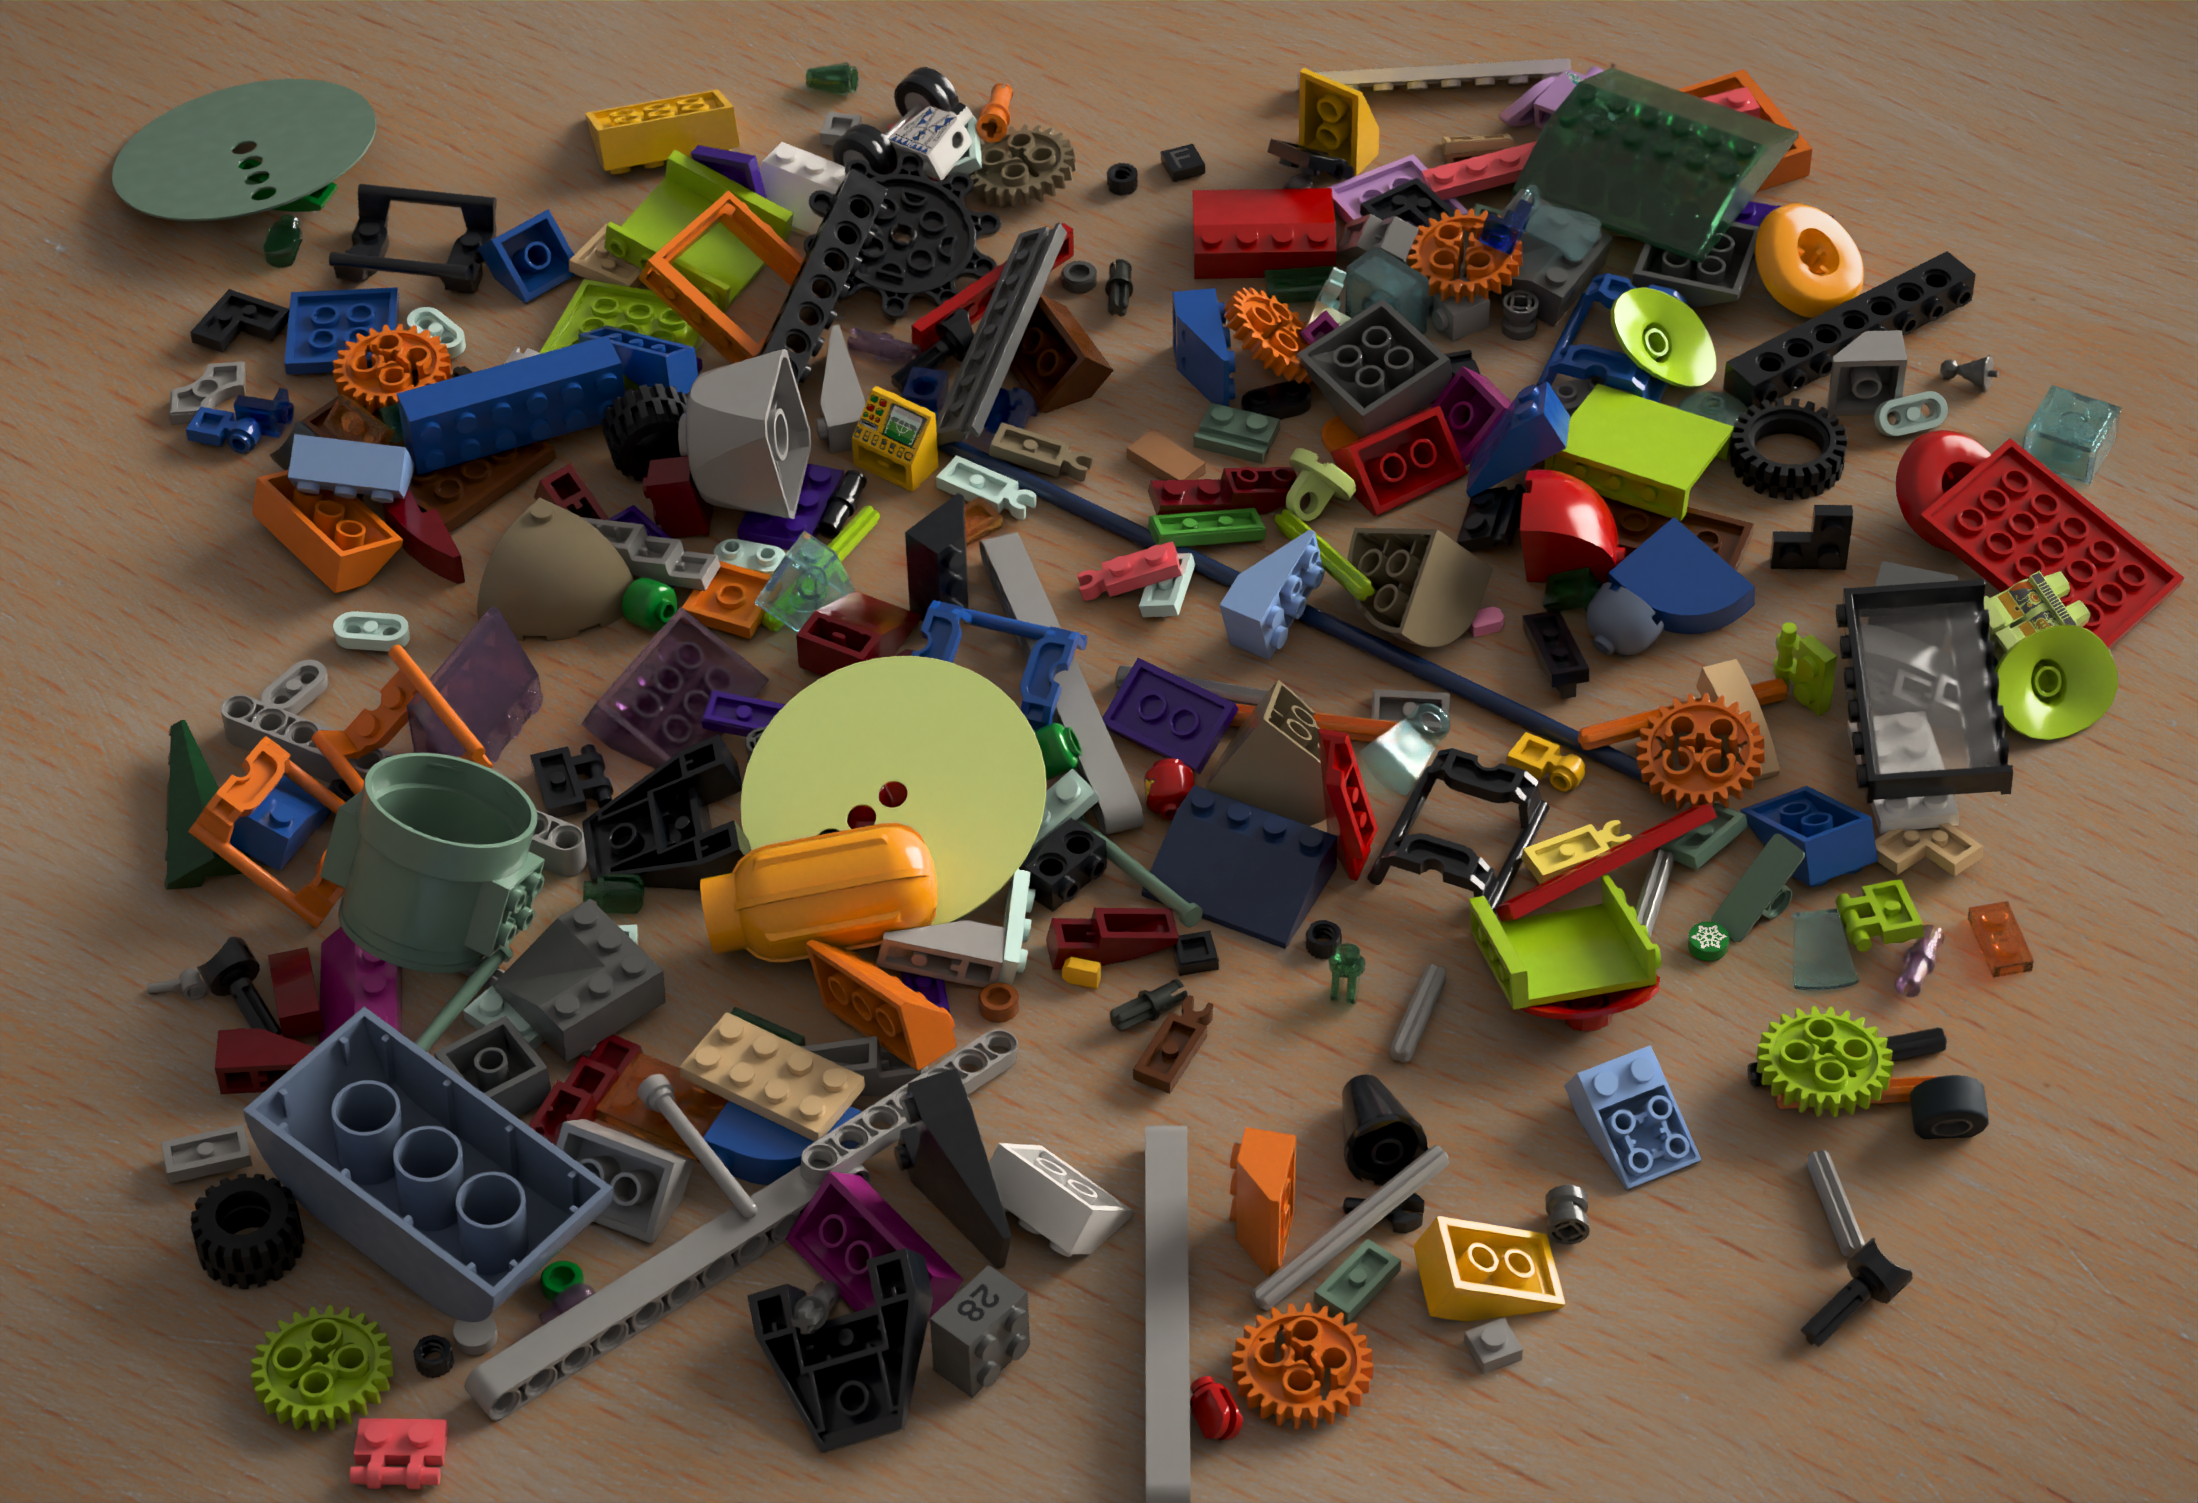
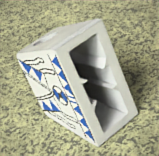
M960 102L949 112L930 106L921 111L888 139L894 146L898 158L904 153L919 155L923 160V173L942 181L971 146L972 139L964 125L973 115L969 108Z

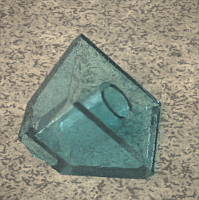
M803 531L786 553L754 603L798 633L816 610L854 592L855 589L836 552L806 531Z

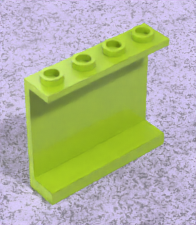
M674 150L667 159L665 178L620 227L611 221L608 223L604 249L643 270L647 261L728 190L742 203H745L764 223L769 224L774 232L785 242L791 235L794 213ZM719 222L671 265L710 301L718 302V308L725 313L764 268L766 263Z
M1597 384L1570 417L1566 449L1546 458L1544 470L1564 472L1584 481L1601 496L1669 518L1675 517L1678 521H1681L1687 512L1690 489L1714 457L1723 460L1729 458L1734 426Z
M1609 874L1601 876L1602 904L1523 917L1516 920L1499 922L1485 896L1469 898L1471 935L1513 1010L1657 985L1656 968H1661L1662 965L1660 949L1657 944L1651 943L1646 926L1640 925L1635 908L1628 906L1623 889L1616 887Z

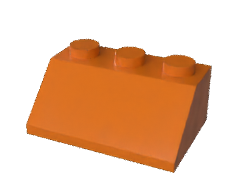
M1245 1127L1241 1144L1234 1143L1230 1159V1168L1234 1169L1230 1185V1195H1235L1231 1204L1230 1221L1236 1222V1240L1264 1274L1270 1277L1282 1267L1295 1215L1296 1135Z

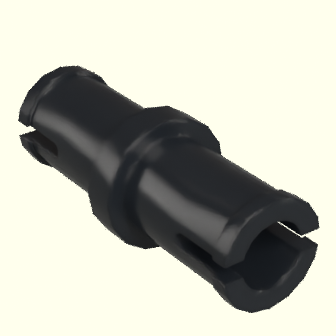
M855 470L847 471L838 490L831 493L827 500L828 508L817 524V530L822 536L834 539L840 533L847 517L854 514L857 508L856 501L867 483V479L862 473Z

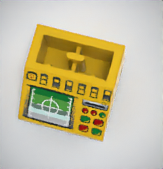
M875 386L871 390L852 436L854 465L914 492L939 467L936 413L912 403L895 393Z

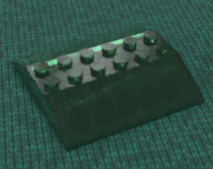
M1610 68L1581 80L1549 118L1513 188L1512 195L1516 196L1523 188L1580 220L1702 263L1796 141L1798 131Z

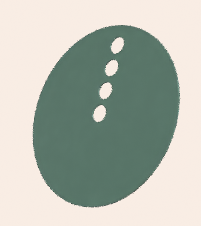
M277 79L252 82L218 90L171 109L138 131L122 148L115 160L112 169L114 189L123 202L131 208L153 217L168 220L213 221L237 218L271 210L301 199L323 188L354 166L368 150L376 132L375 113L369 102L354 90L320 80ZM254 143L257 145L254 150L245 154H234L232 152L235 147L241 144ZM251 158L263 160L259 166L252 169H240L238 167L240 163ZM259 173L269 175V178L263 183L256 185L245 183V180L252 175ZM263 189L276 190L272 197L265 200H253L251 198L254 193Z

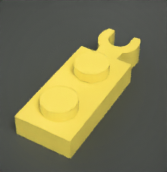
M1619 820L1607 822L1603 830L1597 831L1592 824L1523 848L1521 859L1539 884L1632 838L1630 834L1621 837L1616 836L1620 834L1621 822Z

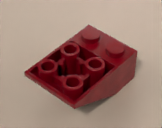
M854 591L816 610L796 634L799 667L818 675L826 676L854 663L893 656L921 620V615Z

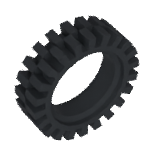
M1776 398L1774 407L1771 406L1768 400L1761 401L1760 410L1755 405H1752L1748 408L1747 414L1742 412L1738 416V422L1734 424L1730 449L1731 468L1735 467L1734 474L1737 478L1743 476L1742 483L1746 487L1755 483L1754 492L1762 494L1766 488L1770 489V498L1777 499L1778 492H1785V500H1793L1794 492H1799L1801 500L1808 499L1810 489L1816 496L1823 494L1824 487L1830 490L1834 486L1835 480L1839 481L1844 470L1847 435H1845L1844 426L1838 425L1839 419L1835 415L1828 417L1829 410L1824 407L1814 412L1815 403L1807 401L1805 407H1799L1800 399L1796 398L1791 399V405H1785L1784 398ZM1789 433L1812 440L1819 446L1822 453L1811 462L1783 464L1762 456L1757 451L1755 444L1761 438L1768 435Z

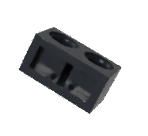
M1070 818L1029 851L1026 859L1019 867V870L1031 872L1029 888L1035 889L1034 900L1054 912L1063 903L1071 901L1078 891L1092 879H1098L1107 868L1106 841L1073 818Z

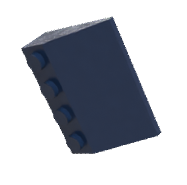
M1193 785L1174 815L1150 872L1188 903H1196L1203 910L1202 919L1286 949L1337 868L1338 836ZM1144 887L1142 888L1141 896L1162 903Z

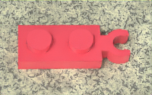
M1171 541L1102 562V570H1086L1077 574V578L1081 585L1079 590L1083 600L1088 601L1097 598L1105 591L1108 592L1109 597L1175 578L1182 574L1174 542Z

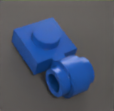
M206 407L199 408L185 429L188 441L222 446L227 438L229 439L230 447L239 453L253 450L261 438V427L254 419L243 418L236 421L234 412Z

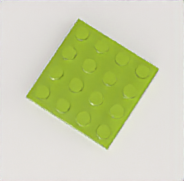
M584 279L539 353L542 354L580 343L579 334L603 326H611L695 347V354L699 350L704 338L651 290ZM711 301L715 306L718 307V302ZM623 374L625 389H639V385Z

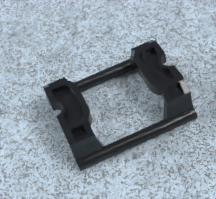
M359 184V220L351 236L353 247L350 250H346L345 253L331 252L329 255V265L333 266L336 278L364 281V279L368 280L369 277L376 274L377 271L439 277L445 285V290L473 293L477 291L483 276L482 264L479 263L483 262L484 259L478 247L496 238L495 210L497 199L496 197ZM391 201L461 208L467 231L455 241L446 264L384 257L389 247L387 226Z
M1454 748L1438 751L1431 766L1426 767L1372 866L1367 879L1374 885H1380L1390 866L1419 875L1430 869L1437 870L1443 875V882L1474 891V897L1485 896L1496 915L1495 909L1502 903L1523 862L1521 859L1523 848L1531 846L1550 809L1549 804L1541 799L1538 789L1539 781L1526 770L1499 763L1498 766L1493 768L1483 767L1478 763L1477 755ZM1437 779L1444 781L1449 788L1457 792L1500 804L1508 802L1519 804L1521 831L1497 878L1494 875V868L1477 856L1472 849L1464 845L1423 833L1408 835Z

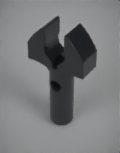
M1414 1193L1384 1218L1393 1223L1394 1233L1406 1234L1422 1226L1423 1214L1420 1213H1424L1425 1202L1419 1195ZM1345 1198L1343 1202L1344 1213L1348 1214L1366 1199ZM1409 1210V1211H1412V1212H1420V1213H1405V1212H1403V1211Z

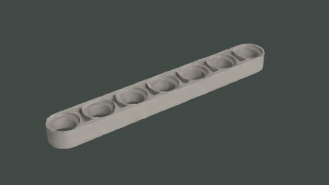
M1001 1029L991 1030L910 1082L957 1068L968 1095L1015 1064L1018 1040L1009 1031ZM999 1045L1006 1047L1009 1052L998 1054L992 1052L989 1048ZM972 1064L979 1067L980 1070L970 1073L962 1070L960 1066ZM908 1083L805 1148L802 1153L800 1168L801 1176L804 1180L814 1185H821L829 1171L848 1173L899 1140L900 1130L915 1126V1123L908 1124L901 1106L902 1100L906 1099ZM875 1121H884L889 1123L891 1127L886 1130H879L870 1124ZM852 1140L858 1142L861 1147L846 1149L840 1143ZM814 1160H824L831 1166L825 1169H817L809 1163Z

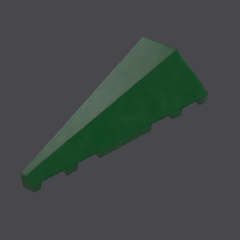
M180 720L171 725L169 729L171 743L168 756L170 777L167 784L166 830L168 831V846L165 852L167 875L164 883L166 890L202 887L206 877L243 874L188 832L219 788L186 720ZM238 849L240 852H242L250 859L251 856L249 854Z

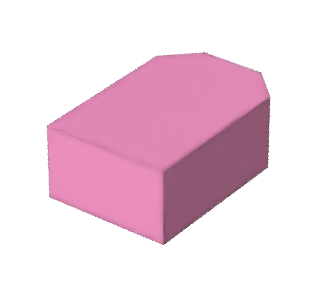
M1496 607L1480 609L1469 626L1473 637L1501 631L1504 626V615L1501 609Z

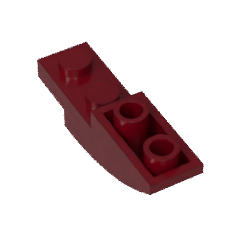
M1292 467L1224 468L1221 479L1151 480L1148 494L1156 515L1256 508L1258 514L1261 515L1286 505V496L1297 479V475Z

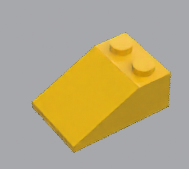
M1303 68L1300 71L1298 144L1319 149L1330 156L1346 160L1348 165L1354 168L1353 176H1358L1379 155V126L1363 93Z
M1437 1216L1413 1245L1431 1317L1470 1322L1558 1310L1565 1305L1547 1234Z

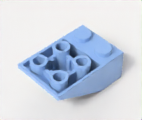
M1306 531L1237 576L1220 604L1231 645L1267 660L1271 659L1276 649L1283 647L1288 637L1289 627L1294 619H1299L1302 616L1307 603L1306 599L1313 589H1317L1321 585L1324 578L1325 570L1322 566L1315 531Z
M1651 1045L1579 1072L1564 1084L1581 1125L1626 1190L1702 1160Z

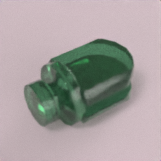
M283 215L268 230L263 250L267 263L273 267L285 268L291 266L297 257L302 243V231L300 229L301 222L295 216Z
M636 874L599 875L597 885H593L592 881H584L583 903L591 898L593 901H597V905L605 913L636 914L643 906L644 882Z
M1344 943L1337 946L1336 953L1329 959V969L1332 972L1330 1001H1340L1344 978H1348L1346 1004L1355 1005L1359 992L1360 975L1365 970V960L1360 955V949L1356 945Z

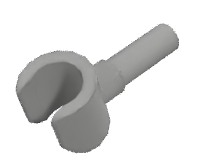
M193 968L183 970L180 973L179 979L147 984L149 994L182 990L183 996L188 1000H198L206 994L204 982L201 980L199 972Z

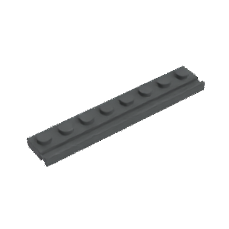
M1061 223L1055 224L1054 229L1051 230L1048 226L1019 233L936 421L938 446L951 442H960L967 439L970 433H973L975 437L980 436L1067 235V231Z

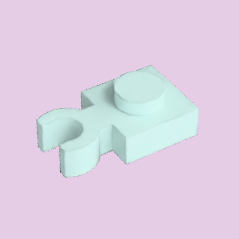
M1334 267L1316 301L1338 311L1341 301L1336 298L1343 288L1342 283L1347 272Z

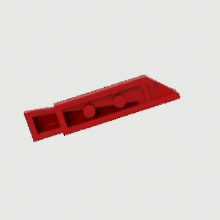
M1318 729L1327 832L1338 836L1337 857L1349 879L1358 881L1371 852L1370 846L1378 826L1348 733Z

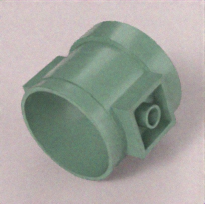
M405 753L390 756L377 762L368 771L362 791L338 808L320 877L344 888V896L338 910L342 929L355 944L369 954L406 969L429 973H452L478 966L486 956L491 957L501 947H508L514 936L520 931L525 932L533 921L535 910L531 909L532 903L541 891L545 877L541 875L545 859L529 852L537 824V811L532 800L517 784L488 767L466 759L436 753Z

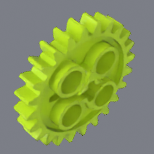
M1812 1006L1811 1013L1806 1015L1801 1009L1796 1008L1794 1019L1783 1013L1780 1017V1024L1771 1021L1768 1032H1762L1756 1060H1758L1757 1072L1763 1074L1761 1082L1763 1085H1772V1096L1785 1094L1783 1103L1785 1106L1796 1101L1799 1103V1112H1804L1809 1106L1814 1107L1815 1114L1818 1117L1822 1114L1823 1109H1829L1833 1117H1838L1839 1108H1844L1849 1114L1853 1115L1856 1104L1867 1110L1870 1105V1099L1879 1101L1882 1090H1888L1894 1063L1891 1062L1892 1049L1886 1048L1888 1039L1886 1037H1877V1026L1865 1029L1864 1017L1858 1018L1855 1021L1849 1020L1850 1011L1848 1010L1841 1016L1835 1015L1834 1008L1831 1006L1827 1009L1826 1014H1820L1818 1008Z
M328 1305L325 1313L319 1315L316 1308L312 1306L310 1307L309 1317L303 1318L295 1311L293 1312L294 1323L289 1325L285 1321L279 1320L277 1321L280 1331L278 1334L270 1331L264 1333L267 1344H257L255 1347L258 1358L251 1359L253 1369L251 1379L258 1402L264 1403L268 1415L276 1412L280 1424H283L292 1417L294 1429L298 1430L305 1421L310 1422L312 1432H316L320 1422L325 1421L330 1430H334L336 1419L342 1418L350 1425L352 1424L351 1413L356 1411L363 1416H367L366 1403L379 1405L381 1403L379 1391H389L390 1389L388 1378L394 1376L392 1366L394 1359L387 1334L380 1333L377 1321L368 1324L366 1313L364 1312L352 1319L350 1307H346L340 1315H336L333 1305Z

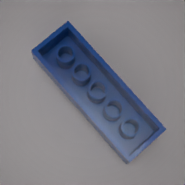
M607 335L397 393L404 445L415 464L414 468L417 475H421L602 424V419L606 418V409L613 407L612 401L617 397L622 398L625 396L622 362Z

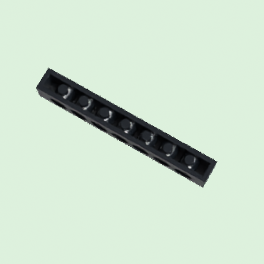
M853 168L839 184L758 354L760 356L782 349L787 350L796 383L803 385L812 369V366L807 364L810 357L815 358L823 346L825 339L820 336L823 329L828 330L837 316L838 312L833 309L835 303H841L850 288V284L846 283L848 275L853 276L863 260L858 254L861 248L865 250L875 234V231L870 228L873 222L878 223L888 206L883 201L889 189Z
M1946 251L1727 361L1723 389L1747 410L1752 405L1760 409V402L1765 400L1772 404L1776 398H1781L1793 391H1798L1803 386L1829 375L1832 369L1833 356L1865 331L1902 330V335L1904 336L1931 321L1938 320L1941 316L1959 307L1965 306L1972 301L1976 274Z

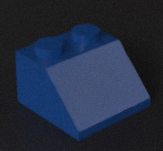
M549 209L478 247L494 279L523 303L534 299L577 275L569 271V260L574 256V253Z

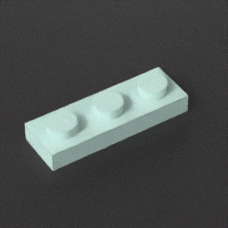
M1019 869L1012 877L1006 897L1003 928H1007L1004 959L997 982L1007 983L1011 986L1016 973L1023 974L1028 950L1021 949L1022 942L1027 943L1032 922L1031 919L1025 918L1026 912L1031 913L1035 897V889L1029 888L1031 872Z

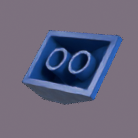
M1548 381L1539 386L1530 385L1521 390L1473 456L1466 493L1470 498L1566 449L1570 415Z
M283 775L277 786L255 812L249 816L237 819L229 843L272 868L281 871L332 811Z
M1804 786L1740 810L1741 813L1746 815L1747 825L1765 846L1774 834H1781L1804 852V859L1791 876L1808 886L1817 887L1825 885L1831 878L1842 874L1858 873L1864 866L1878 861L1872 817L1811 787Z

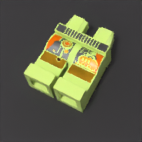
M2038 571L2032 574L2029 579L2022 580L1991 598L1988 596L1984 597V609L1989 610V641L1994 643V656L1998 662L2010 647L2037 631L2056 625L2083 627L2088 623L2090 612L2083 602L2078 600L2065 607L2059 599L2067 595L2070 590L2069 582L2062 572L2059 571L2044 577Z

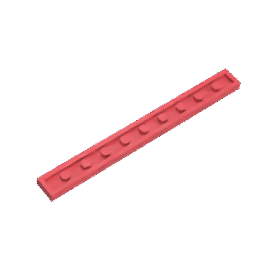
M1747 87L1734 89L1725 93L1423 170L1422 182L1442 200H1447L1760 118V106Z

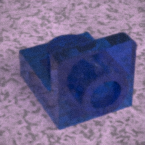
M1521 199L1514 211L1508 209L1504 218L1488 214L1479 241L1512 255L1527 228L1534 204Z
M279 388L273 400L238 395L233 404L236 421L243 418L254 419L260 425L261 435L280 438L284 428L292 422L294 416V405L290 403L288 389Z
M1000 388L984 425L985 430L996 434L1001 422L1025 430L1030 415L1037 417L1039 412L1033 396L1020 388H1012V391Z

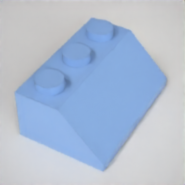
M294 434L288 479L293 486H297V491L303 493L319 494L320 489L334 491L335 496L353 499L356 498L357 494L371 495V499L377 502L393 503L394 498H405L414 473L415 464L406 447Z

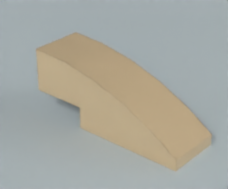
M1734 659L1702 667L1696 685L1701 697H1703L1704 693H1708L1710 702L1715 703L1723 695L1726 707L1737 701L1739 702V714L1749 710L1751 712V723H1759L1760 735L1764 737L1765 748L1762 750L1765 752V762L1760 763L1761 777L1752 776L1754 781L1779 775L1780 767L1766 720L1738 660ZM1719 734L1716 737L1717 739H1722V747L1726 754H1729L1728 737L1730 735ZM1738 753L1737 755H1735L1736 762L1738 761L1742 766H1744L1741 763V759Z

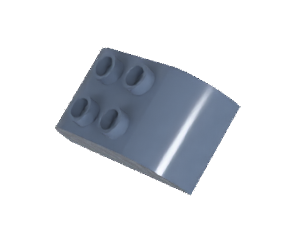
M366 1007L359 1010L243 1109L247 1127L262 1157L283 1186L291 1190L292 1196L310 1214L433 1307L453 1318L466 1322H481L487 1319L608 1208L613 1197L612 1186Z

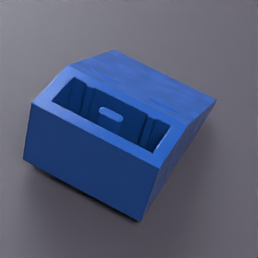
M1215 288L1172 292L1173 350L1177 370L1210 402L1229 407V400L1235 399L1234 378H1229V375L1235 372L1236 367L1234 351H1227V348H1231L1230 329L1222 325L1226 324V318H1224L1226 313L1224 310L1225 304L1224 302L1218 303Z

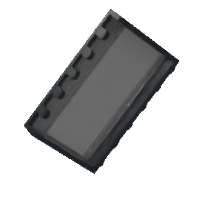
M1985 579L1843 588V604H1836V622L1838 628L1844 627L1845 636H1840L1841 659L1849 660V667L1844 668V684L1846 691H1853V699L1848 700V715L1850 723H1857L1858 732H1852L1854 756L1861 755L1862 764L1856 765L1858 788H1865L1867 803H1873V800L1999 791H2001V795L2011 794L2013 765H2008L2009 743L2008 738L2003 736L2004 709L2003 705L1998 703L1999 676L1998 673H1994L1993 669L1994 643L1989 641L1988 636L1989 610L1984 609Z

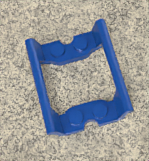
M1609 273L1593 278L1587 292L1580 296L1536 386L1547 381L1552 386L1558 373L1582 380L1590 379L1595 375L1603 377L1606 381V386L1633 392L1636 396L1658 403L1661 402L1669 383L1658 378L1653 383L1652 375L1638 367L1625 353L1589 344L1572 345L1593 302H1601L1605 308L1611 310L1613 302L1621 294L1636 288L1631 284V279ZM1653 284L1647 287L1671 295L1687 305V299L1676 290Z
M934 600L928 607L920 630L922 638L926 639L928 643L923 649L913 651L911 656L935 658L953 663L962 636L959 623L1038 640L1031 650L1020 682L1022 696L1021 711L1026 716L1033 731L1052 724V717L1061 694L1060 684L1054 681V677L1061 671L1069 670L1076 649L1085 650L1088 639L1087 635L966 609L963 606Z

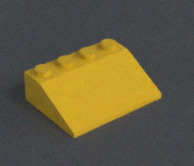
M718 89L585 113L600 165L604 171L610 170V174L626 173L631 171L630 166L644 164V168L663 166L664 160H667L674 150L692 158L691 152L698 145L732 151L731 148L740 147L734 107Z

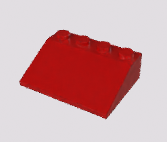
M1332 188L1192 190L1194 279L1329 277L1333 268H1336V228Z

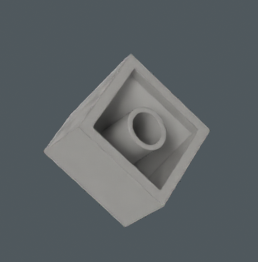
M1902 330L1865 331L1833 356L1827 401L1828 416L1875 415V411L1881 403L1902 397L1907 367V355Z

